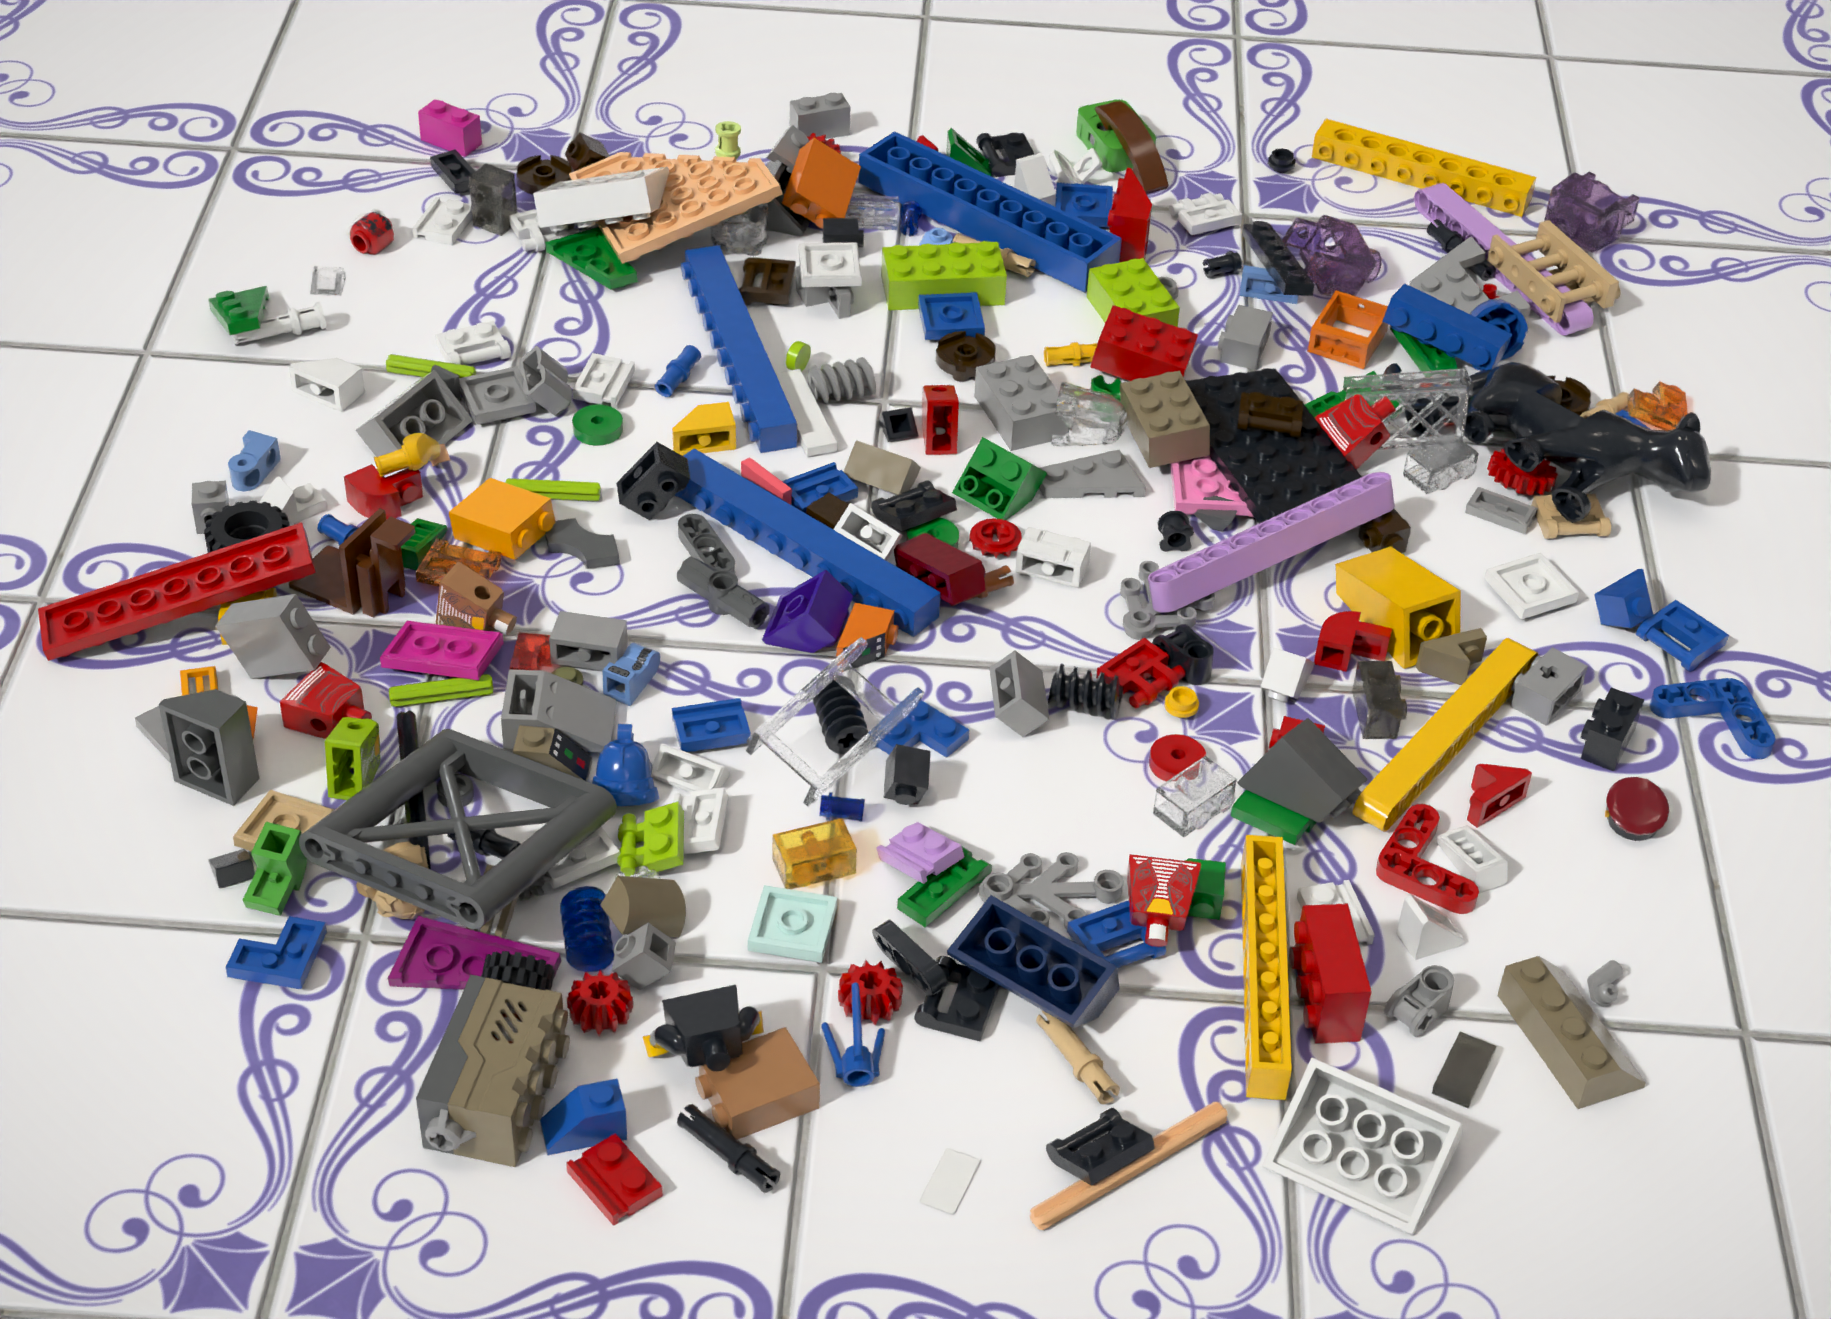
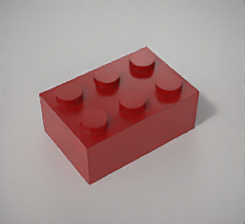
M1113 305L1098 339L1090 367L1129 381L1180 371L1184 377L1199 334L1182 327L1161 322L1156 318H1149L1132 312L1127 308Z
M1348 903L1303 905L1300 921H1295L1294 923L1296 943L1295 946H1291L1289 949V962L1291 969L1297 970L1296 990L1298 998H1304L1305 1002L1303 1010L1305 1027L1311 1028L1315 1044L1360 1042L1372 991Z

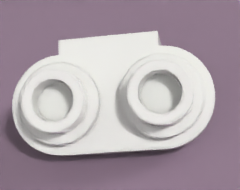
M1091 148L1073 167L1063 154L1054 150L1049 155L1050 163L1047 165L1049 170L1057 176L1056 184L1057 182L1084 184L1102 166V162L1096 150ZM1092 159L1093 162L1089 170L1082 172L1085 164Z

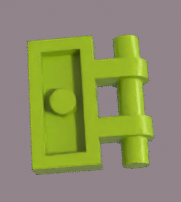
M679 802L645 811L644 822L638 824L634 814L628 813L623 815L622 823L618 827V839L621 842V848L619 849L620 855L617 858L622 876L632 877L635 874V867L644 865L649 874L683 865L684 810ZM644 841V846L636 848V843Z

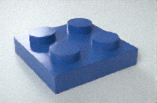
M1057 182L1055 207L1099 228L1107 227L1110 209L1112 210L1113 186Z
M977 292L918 295V308L925 340L939 341L943 336L957 331H966V336L975 337L976 333L985 336V325Z

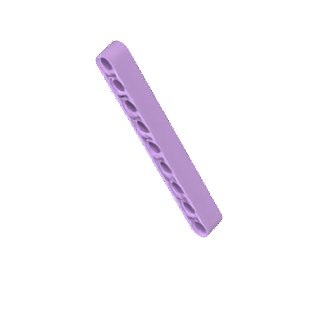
M1439 183L1415 192V206L1426 219L1436 227L1438 226L1434 223V220H1441L1450 230L1459 232L1464 241L1472 237L1485 252L1486 260L1488 259L1492 236H1500L1509 246L1516 245L1515 242L1446 184ZM1528 253L1520 255L1527 262L1534 260ZM1496 268L1493 277L1509 291H1518L1531 306V310L1562 336L1592 326L1594 320L1593 312L1583 300L1565 304L1561 322L1556 323ZM1546 269L1538 270L1544 277L1552 275ZM1564 284L1555 286L1561 293L1571 291Z
M1375 472L1363 476L1152 572L1148 576L1153 609L1164 613L1175 611L1390 512L1395 507L1391 475L1385 472Z

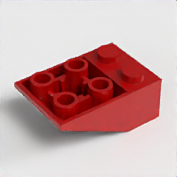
M1127 168L1124 179L1119 178L1117 192L1114 194L1112 210L1110 209L1107 222V227H1110V233L1122 238L1119 263L1131 259L1143 258L1145 260L1148 247L1152 202L1131 168Z

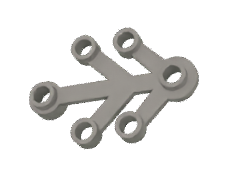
M1144 561L1139 566L1138 576L1144 582L1150 603L1144 609L1142 608L1139 600L1141 589L1139 580L1135 578L1123 579L1120 594L1125 598L1129 610L1123 617V627L1126 634L1136 640L1150 637L1155 628L1176 627L1181 624H1186L1191 628L1196 623L1197 612L1195 609L1204 611L1212 609L1215 594L1212 593L1177 609L1175 615H1158L1160 612L1153 609L1148 576L1158 570L1159 566L1153 561Z
M1069 852L1059 854L1056 862L1040 875L1041 858L1036 854L1028 853L1024 854L1020 858V863L1007 874L991 873L985 877L979 887V896L984 903L992 895L1034 920H1041V924L1049 927L1050 916L1048 912L1041 908L1035 909L1021 899L1033 898L1064 919L1063 925L1067 930L1068 922L1072 921L1071 919L1086 916V912L1081 908L1069 905L1059 897L1096 896L1100 902L1110 904L1121 897L1124 880L1120 873L1107 869L1099 871L1094 877V882L1056 883L1061 877H1072L1077 873V856ZM1039 876L1032 883L1019 884L1025 877L1035 878Z

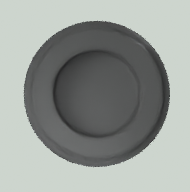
M455 774L464 807L474 798L473 782L463 774ZM440 780L437 784L438 800L443 806L448 807L442 781Z

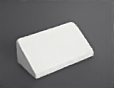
M661 744L652 764L651 773L653 779L689 792L721 788L730 775V771L721 764L665 744Z

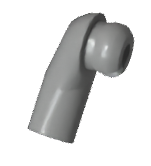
M1610 960L1587 978L1591 1000L1599 1006L1607 1007L1617 999L1618 991H1612L1614 986L1612 983L1623 975V969L1617 961Z

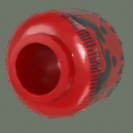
M368 213L354 222L351 227V243L360 253L378 254L394 240L391 221L380 213Z

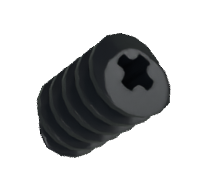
M1061 663L1052 679L1048 705L1056 697L1058 708H1064L1069 700L1072 711H1077L1081 703H1083L1085 714H1090L1096 706L1099 717H1104L1108 709H1110L1112 720H1116L1122 703L1124 686H1120L1117 675L1113 677L1110 684L1106 683L1105 673L1103 672L1094 681L1090 669L1086 671L1083 678H1080L1078 667L1074 666L1069 675H1066L1065 665Z
M839 676L829 678L816 687L813 693V704L816 708V714L819 717V723L828 748L838 754H853L867 746L870 741V733L867 730V724L861 711V705L857 700L858 696L854 690L853 683L849 679Z

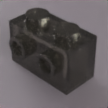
M484 164L469 177L473 226L502 236L512 228L509 215L517 213L515 174L489 164Z
M1358 661L1352 693L1362 739H1397L1401 720H1405L1407 716L1406 700L1400 697V675H1395L1392 661Z

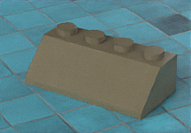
M1540 956L1505 966L1497 996L1577 1109L1645 1088L1646 1082L1564 970Z

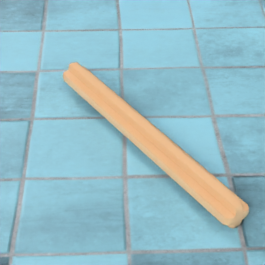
M1213 1102L1154 1136V1150L1092 1186L1079 1180L1034 1206L1030 1210L1031 1222L1035 1224L1038 1230H1045L1223 1125L1227 1121V1110L1223 1108L1220 1102Z

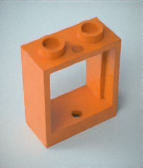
M1335 291L1311 327L1307 352L1364 369L1387 333L1389 324L1382 322L1388 306ZM1337 320L1372 332L1368 337L1332 326Z

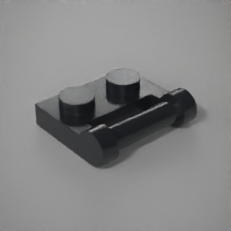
M1013 132L1000 136L982 133L976 139L979 149L984 151L990 163L991 173L996 177L1015 175L1016 159L1035 154L1024 133ZM996 150L1000 151L1004 160L999 158Z
M929 480L919 483L917 488L887 499L881 497L871 502V508L875 517L901 531L957 511L955 498L935 489Z
M939 956L936 958V962L944 972L947 981L958 983L948 1013L938 1011L944 988L932 997L926 995L924 1003L920 1004L917 1008L914 1020L925 1028L981 1042L1000 985L968 966L957 964L951 957Z
M1112 1107L1101 1113L1100 1119L1063 1140L1057 1138L1046 1145L1047 1154L1055 1165L1091 1186L1155 1149L1153 1137L1150 1133L1122 1119L1120 1113Z

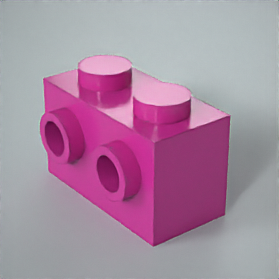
M434 99L418 111L420 139L448 151L456 149L464 157L482 145L479 115Z

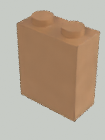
M786 1027L743 1042V1054L740 1057L730 1059V1064L726 1069L714 1072L708 1069L707 1064L699 1066V1076L695 1077L700 1097L703 1100L708 1098L712 1105L711 1110L715 1123L725 1128L737 1140L819 1109L820 1083Z

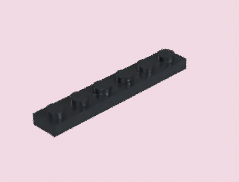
M1264 221L1244 224L1243 237L1284 295L1313 296L1315 284L1272 225Z

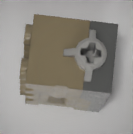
M470 975L416 1096L423 1148L511 1167L517 1166L521 1153H527L531 1146L533 1129L529 1128V1126H533L534 1121H540L543 1116L545 1097L542 1095L546 1094L547 1089L552 1090L555 1086L558 1075V1067L555 1065L558 1064L560 1058H566L569 1050L570 1036L565 1035L568 1011L563 1010L561 992L544 991L504 983L501 980Z

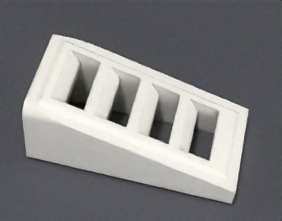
M1468 825L1437 836L1439 846L1459 873L1478 886L1479 893L1506 884L1508 861ZM1468 842V844H1465V845H1462V846H1459V847L1457 846V845H1460V844H1463V843Z

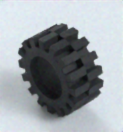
M502 951V954L492 952V955L488 954L485 958L481 977L545 991L552 988L555 969H553L551 964H546V961L543 959L535 960V956L532 955L526 957L522 956L520 952H515V955L509 951Z

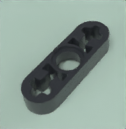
M888 919L872 930L873 937L881 951L928 996L932 997L948 986L946 976L937 962L892 920Z

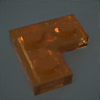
M1659 381L1652 389L1653 394L1634 388L1627 396L1629 416L1662 430L1675 429L1681 418L1688 414L1686 392H1683L1674 385H1667Z

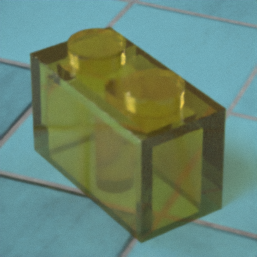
M843 818L772 834V860L785 889L807 887L811 884L856 874L857 848Z

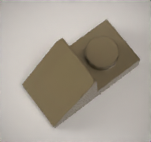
M1481 628L1421 642L1416 668L1419 672L1462 685L1467 679L1470 665L1482 661L1487 635Z

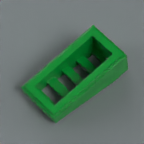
M417 518L411 523V525L415 526V534L401 546L403 567L420 571L448 531V528L443 524Z

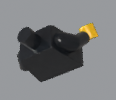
M736 984L662 1000L665 1024L656 1028L650 1035L642 1037L648 1057H655L670 1052L674 1055H680L686 1066L696 1067L707 1064L708 1069L718 1072L729 1066L730 1059L740 1057L743 1054L742 1042L750 1039L751 1035L764 1032L762 1011H757L756 1008L751 1006L744 1007L741 1011L739 1010Z

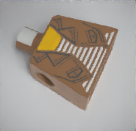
M457 562L440 581L436 624L485 631H494L496 629L509 635L516 624L517 617L502 610L504 592L500 587L460 562Z

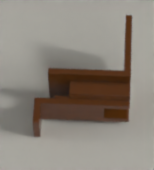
M379 508L339 546V549L330 545L324 547L313 558L316 573L300 580L288 582L289 588L352 615L361 607L363 614L373 618L380 612L386 614L389 611L387 592L399 597L405 596L406 584L401 546L415 534V526L391 516L386 520L385 510Z

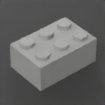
M1033 355L976 367L974 397L1011 451L1068 438L1071 408Z

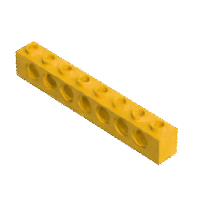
M1325 119L1315 133L1311 158L1421 189L1444 183L1467 202L1520 217L1524 215L1532 200L1537 178L1330 119Z
M1246 835L1241 860L1246 1097L1286 1100L1292 1067L1283 837Z

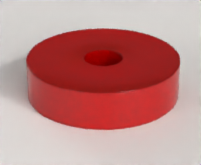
M1171 734L1157 739L1152 744L1149 766L1159 779L1172 784H1187L1196 781L1204 773L1206 751L1197 740L1185 735Z

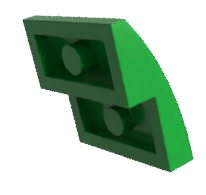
M1245 790L1233 804L1230 815L1275 837H1283L1284 841L1293 845L1297 844L1304 832L1309 833L1317 823L1308 817L1248 790Z

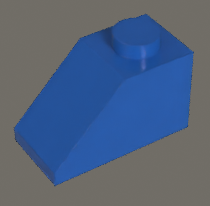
M1643 569L1633 571L1594 594L1601 625L1632 628L1653 616Z
M618 1078L577 1086L541 1117L540 1125L547 1156L593 1147L615 1133L622 1141L627 1140L626 1109Z

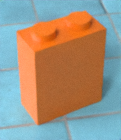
M813 138L799 150L782 204L823 229V218H845L861 166L816 138Z

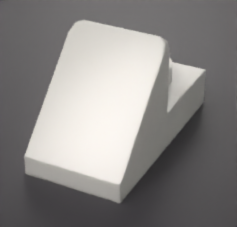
M280 476L274 479L259 502H267L271 504V507H279L282 513H286L290 525L327 510L326 499L311 483L292 490Z

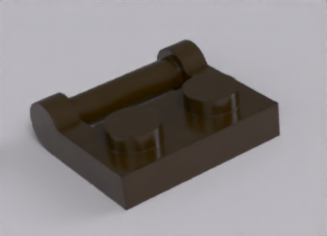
M757 257L747 258L743 265L744 277L742 286L739 288L745 305L748 306L752 302L789 305L796 272V261ZM759 273H764L761 287H753L755 277Z
M1242 392L1237 429L1246 430L1248 427L1289 433L1290 437L1300 438L1303 401L1295 400L1292 397L1267 396L1259 392Z

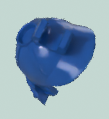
M618 724L617 740L608 743L603 748L598 758L596 776L593 777L592 784L600 786L611 793L615 799L616 806L644 805L660 799L657 787H654L653 778L651 777L652 763L650 762L648 752L643 745L634 741L632 724Z

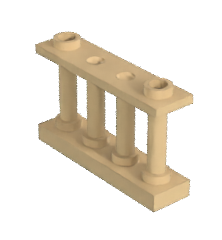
M1550 220L1539 223L1536 239L1509 246L1500 236H1492L1487 260L1554 322H1561L1565 304L1589 297L1603 309L1613 306L1619 281ZM1539 250L1545 257L1527 262L1520 255ZM1556 266L1562 271L1547 277L1538 272V270ZM1573 281L1580 288L1561 293L1555 286Z

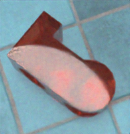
M519 632L510 669L542 670L543 666L552 667L550 635Z

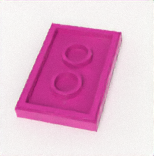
M406 621L380 656L381 667L479 680L504 644L503 633Z

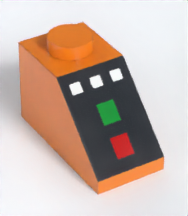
M860 603L854 604L837 645L836 672L844 673L885 657L889 645H895L898 636L899 626L894 625V610Z

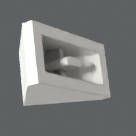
M1412 894L1404 898L1396 934L1414 960L1459 947L1466 942L1447 914Z

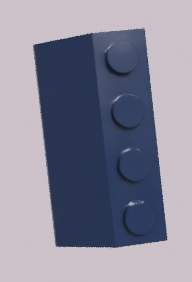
M992 895L989 896L947 950V955L1074 1029L1099 1018L1120 989L1117 966Z

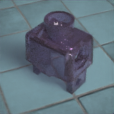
M1590 171L1584 175L1572 173L1551 189L1544 221L1550 220L1583 249L1592 253L1597 252L1619 240L1622 229L1634 222L1640 197L1632 194L1626 199L1614 193L1608 185L1595 180L1596 174Z
M1322 215L1318 222L1296 217L1282 238L1284 245L1300 249L1299 255L1305 265L1304 271L1312 282L1315 283L1320 294L1332 296L1335 291H1340L1356 296L1364 283H1371L1377 278L1381 269L1380 253L1368 247L1354 223L1328 215ZM1331 237L1335 245L1326 246V241Z

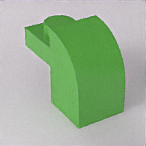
M265 822L251 852L257 870L243 898L247 908L281 916L292 890L299 891L307 865V858L302 853L299 845V838L302 834L301 830Z

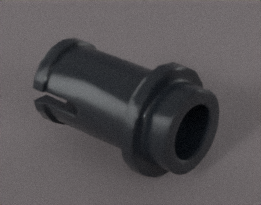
M1227 251L1226 255L1204 259L1203 266L1208 265V267L1203 268V271L1208 278L1227 272L1234 274L1242 267L1241 257L1237 252Z

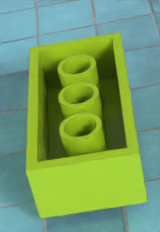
M954 242L940 245L923 244L917 246L894 245L892 247H882L881 278L888 311L919 309L918 295L977 292L980 306L1005 305L1007 275L998 242Z

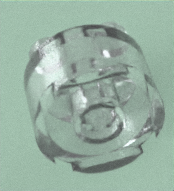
M759 204L748 209L743 214L734 215L722 220L715 226H711L712 243L715 246H720L723 255L732 253L757 256L761 254L762 248L769 239L768 204Z

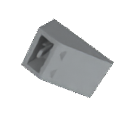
M509 669L501 715L503 749L514 748L519 725L555 728L585 752H602L605 745L612 742L616 699L547 671Z

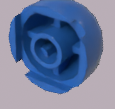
M1491 299L1480 303L1472 310L1471 315L1512 334L1502 360L1512 357L1522 348L1526 332H1528V326L1524 315L1515 305L1502 299Z

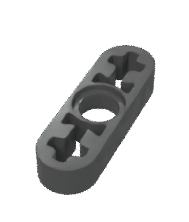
M699 514L682 516L678 521V538L691 557L699 559L716 571L727 570L735 574L734 557L705 517ZM709 546L713 547L714 550L701 551L699 548Z

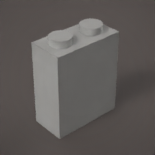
M296 594L233 603L216 624V628L251 679L315 670L331 648Z

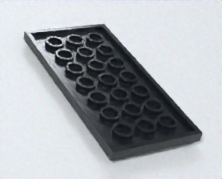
M1276 368L1185 380L1210 425V458L1215 462L1227 481H1230L1232 488L1239 493L1238 496L1247 504V508L1259 524L1362 477L1351 462L1346 460L1326 432L1321 429L1304 404L1300 438L1290 437L1289 433L1255 428L1237 429L1242 392H1259L1267 396L1292 397L1295 400H1300Z

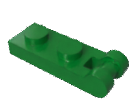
M962 846L963 859L938 875L929 874L926 876L927 882L924 884L918 881L897 899V909L926 928L977 883L981 884L985 877L991 874L992 865L983 859L976 860L972 857V852Z

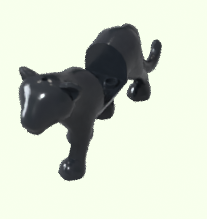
M1510 362L1490 370L1479 371L1457 382L1437 387H1417L1407 384L1400 378L1402 369L1397 363L1390 364L1383 373V382L1388 390L1398 399L1411 403V405L1405 408L1406 420L1413 431L1420 437L1426 439L1436 434L1443 426L1442 421L1458 424L1464 436L1477 445L1484 442L1494 430L1513 431L1516 438L1505 443L1504 452L1518 468L1524 472H1532L1545 459L1564 470L1572 472L1567 481L1552 492V501L1556 509L1571 523L1578 522L1589 515L1591 510V503L1587 497L1589 493L1616 478L1634 473L1650 479L1665 492H1700L1707 489L1710 485L1711 467L1709 450L1705 438L1700 434V421L1696 413L1690 412L1683 416L1677 427L1672 430H1651L1634 424L1607 410H1601L1587 418H1583L1560 405L1562 390L1558 383L1541 371L1517 362Z

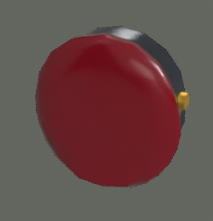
M1627 777L1618 780L1609 789L1606 798L1605 817H1607L1610 827L1623 838L1633 841L1647 840L1653 837L1668 820V800L1660 787L1650 780L1640 777Z

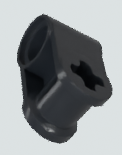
M1181 624L1175 628L1174 632L1166 636L1158 635L1153 639L1152 643L1169 655L1168 667L1171 669L1177 665L1183 667L1186 675L1182 679L1192 685H1202L1210 680L1214 654L1213 646L1198 636L1188 625Z

